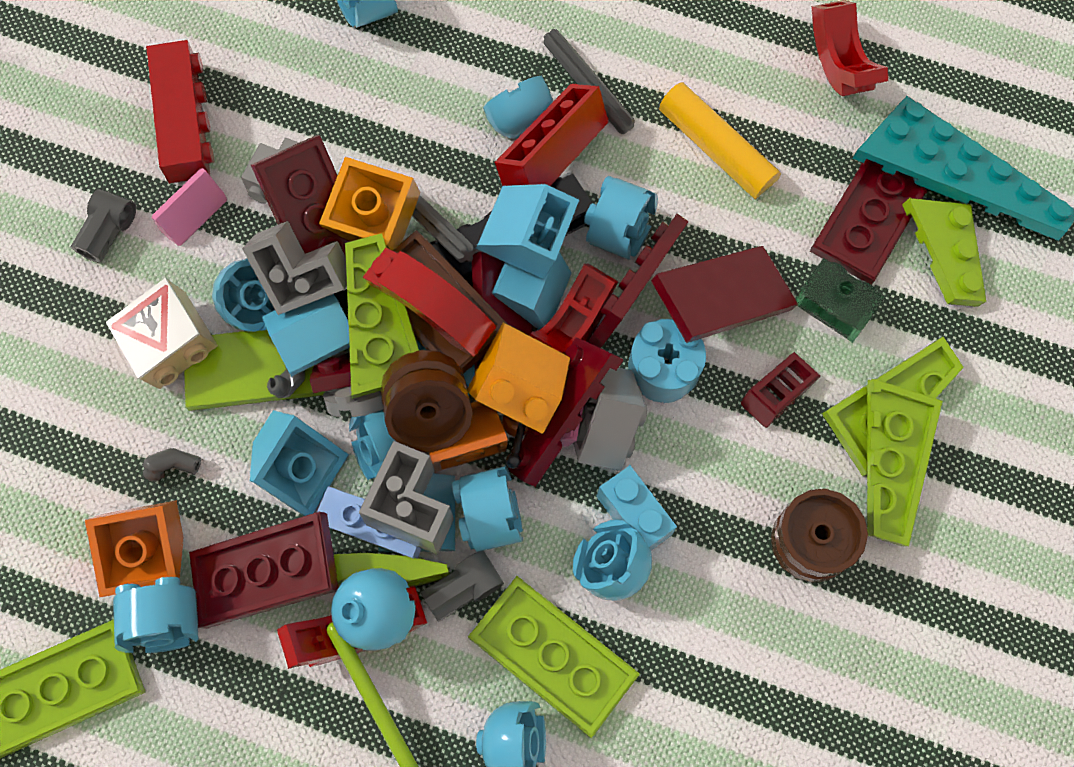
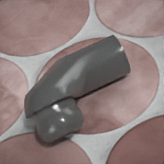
M286 368L281 375H276L268 380V391L277 398L290 397L304 382L306 377L305 370L291 377Z
M168 448L147 456L142 464L144 467L143 476L149 481H159L164 477V471L171 468L195 475L200 468L201 457L175 448Z

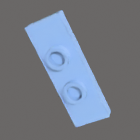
M329 486L327 487L317 512L327 513L330 529L413 559L418 558L422 548L366 526L359 514L365 499Z

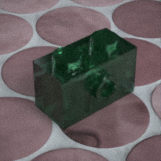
M823 258L802 286L795 299L799 308L853 343L885 297L879 294L877 289L871 284L861 282L848 274L842 265Z

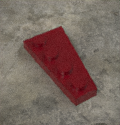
M679 214L675 215L669 225L662 221L651 237V240L656 242L653 248L646 245L634 262L640 267L636 272L629 269L617 286L623 290L619 297L612 294L600 312L606 316L592 334L588 343L599 348L604 345L623 320L689 221Z
M577 337L564 353L570 357L562 400L543 434L528 427L519 452L521 464L514 469L508 468L509 472L521 481L536 487L561 451L562 442L560 439L565 433H569L572 430L575 431L583 418L580 415V411L588 399L591 397L596 400L605 388L601 381L610 368L617 371L624 361L620 357Z

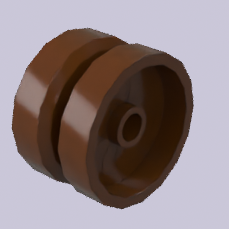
M420 350L405 354L394 361L383 375L381 396L384 405V420L389 435L396 442L420 452H434L450 447L459 441L470 428L473 411L462 368L453 358L439 351Z
M829 489L808 490L794 498L775 520L771 534L773 554L781 567L793 577L811 583L828 581L853 566L865 551L868 538L865 517L856 503L844 494Z

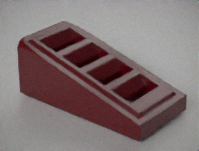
M793 352L748 390L741 401V405L763 427L767 428L797 401L821 375L798 354ZM790 368L799 378L803 380V382L800 383L798 380H796L787 371V369ZM778 378H780V379H781L790 389H792L793 391L791 392L787 387H785V386L778 380ZM768 387L782 400L781 402L767 389Z

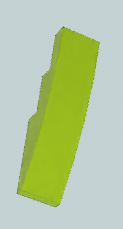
M375 553L334 554L338 586L353 573L372 568L395 571L406 580L409 587L436 582L450 574L447 564L419 558L413 559L408 556Z

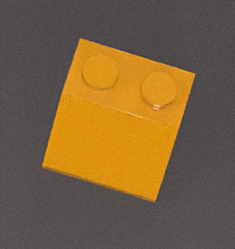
M345 157L319 224L349 241L382 233L386 247L393 251L403 241L421 192L412 177Z
M503 322L467 390L476 401L543 434L562 400L570 357Z

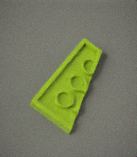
M941 337L882 374L876 380L937 398L964 367L945 338ZM867 385L821 413L862 476L867 475Z
M876 379L867 380V532L870 537L899 546H909L943 401Z

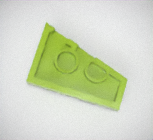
M909 198L902 206L906 215L913 216L918 227L915 235L920 244L926 245L933 260L930 268L946 303L949 305L978 307L987 302L971 205Z

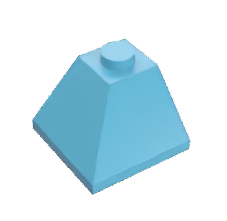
M273 410L253 441L250 481L301 515L306 516L314 513L327 487L331 485L349 454L296 416Z

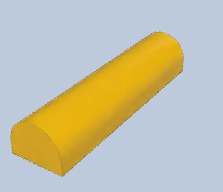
M684 82L676 84L664 96L659 110L755 200L779 180L781 172Z

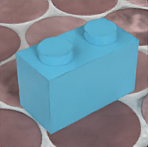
M631 465L599 487L597 498L612 519L623 520L641 533L651 551L673 535L677 528L676 524Z

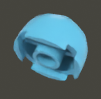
M542 76L524 80L518 83L519 88L508 92L506 89L484 105L485 116L496 132L504 137L516 139L551 105L553 98Z
M247 258L230 263L220 271L214 281L212 291L214 307L226 323L238 330L255 332L267 329L262 316L275 309Z
M383 409L365 416L351 417L349 422V432L356 429L358 440L351 442L352 448L367 480L376 478L393 441H395L388 433Z
M610 520L601 523L593 529L596 534L588 542L583 539L578 545L573 558V574L580 581L581 586L594 596L603 600L620 601L633 596L647 582L652 570V554L641 533L623 520Z
M372 568L353 573L341 583L332 601V621L338 634L352 647L368 651L387 649L404 640L413 626L415 603L414 600L410 601L406 588L410 587L406 580L395 571L383 568Z
M534 701L505 703L491 713L485 722L484 729L479 730L476 739L477 752L483 756L486 767H536L537 762H545L544 716H536L535 709L540 708L539 703Z

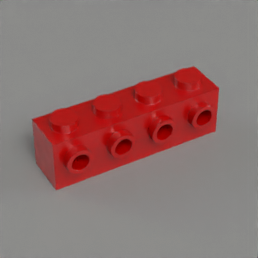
M188 40L146 46L159 168L169 184L188 181L201 168L210 175L209 163H214V154L211 143L206 142L205 133L211 132L207 112L202 110V103L207 102L204 84L199 82L198 74L203 73L199 52L193 53Z
M570 84L494 162L502 186L537 184L551 186L560 177L565 169L609 122L599 86Z

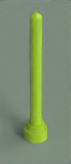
M333 622L330 623L327 627V634L400 767H419L356 650L338 634Z

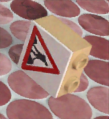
M166 278L106 322L137 378L158 389L173 383L179 374L193 364L204 360L208 353L218 346L186 292Z

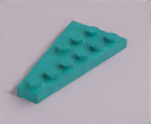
M906 96L859 147L852 158L862 163L868 159L883 165L882 171L892 175L896 171L913 177L917 185L967 204L971 200L986 206L985 212L998 216L1000 212L1016 218L1020 226L1058 241L1074 222V208L1067 202L1050 193L1036 181L1031 180L1016 170L1008 162L1000 159L909 96Z

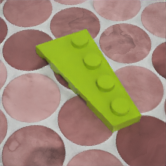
M382 233L345 243L352 399L381 391L383 375L390 365L405 354L419 351L405 305L371 286L363 278L373 261L386 247Z

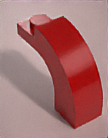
M840 0L811 6L818 56L830 85L839 95L847 96L875 90L877 83L888 81V67L870 61L864 53L858 33L856 3Z
M385 247L363 276L371 286L411 309L429 323L450 344L472 357L478 353L497 327L485 313L460 291L431 269L402 251L396 253Z
M589 263L584 264L565 300L552 319L542 329L531 332L529 336L563 354L572 345L576 337L587 342L604 315L600 312L611 297L619 282Z
M415 586L406 588L410 601L414 600L415 603L414 621L409 633L427 624ZM332 615L285 624L277 629L288 669L308 664L309 667L341 659L327 634V627L333 622ZM354 647V649L356 650L357 653L366 651V650H362V649H359V648H355V647Z

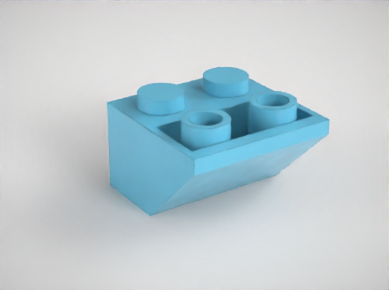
M546 184L502 186L476 249L544 279L556 261L579 199Z

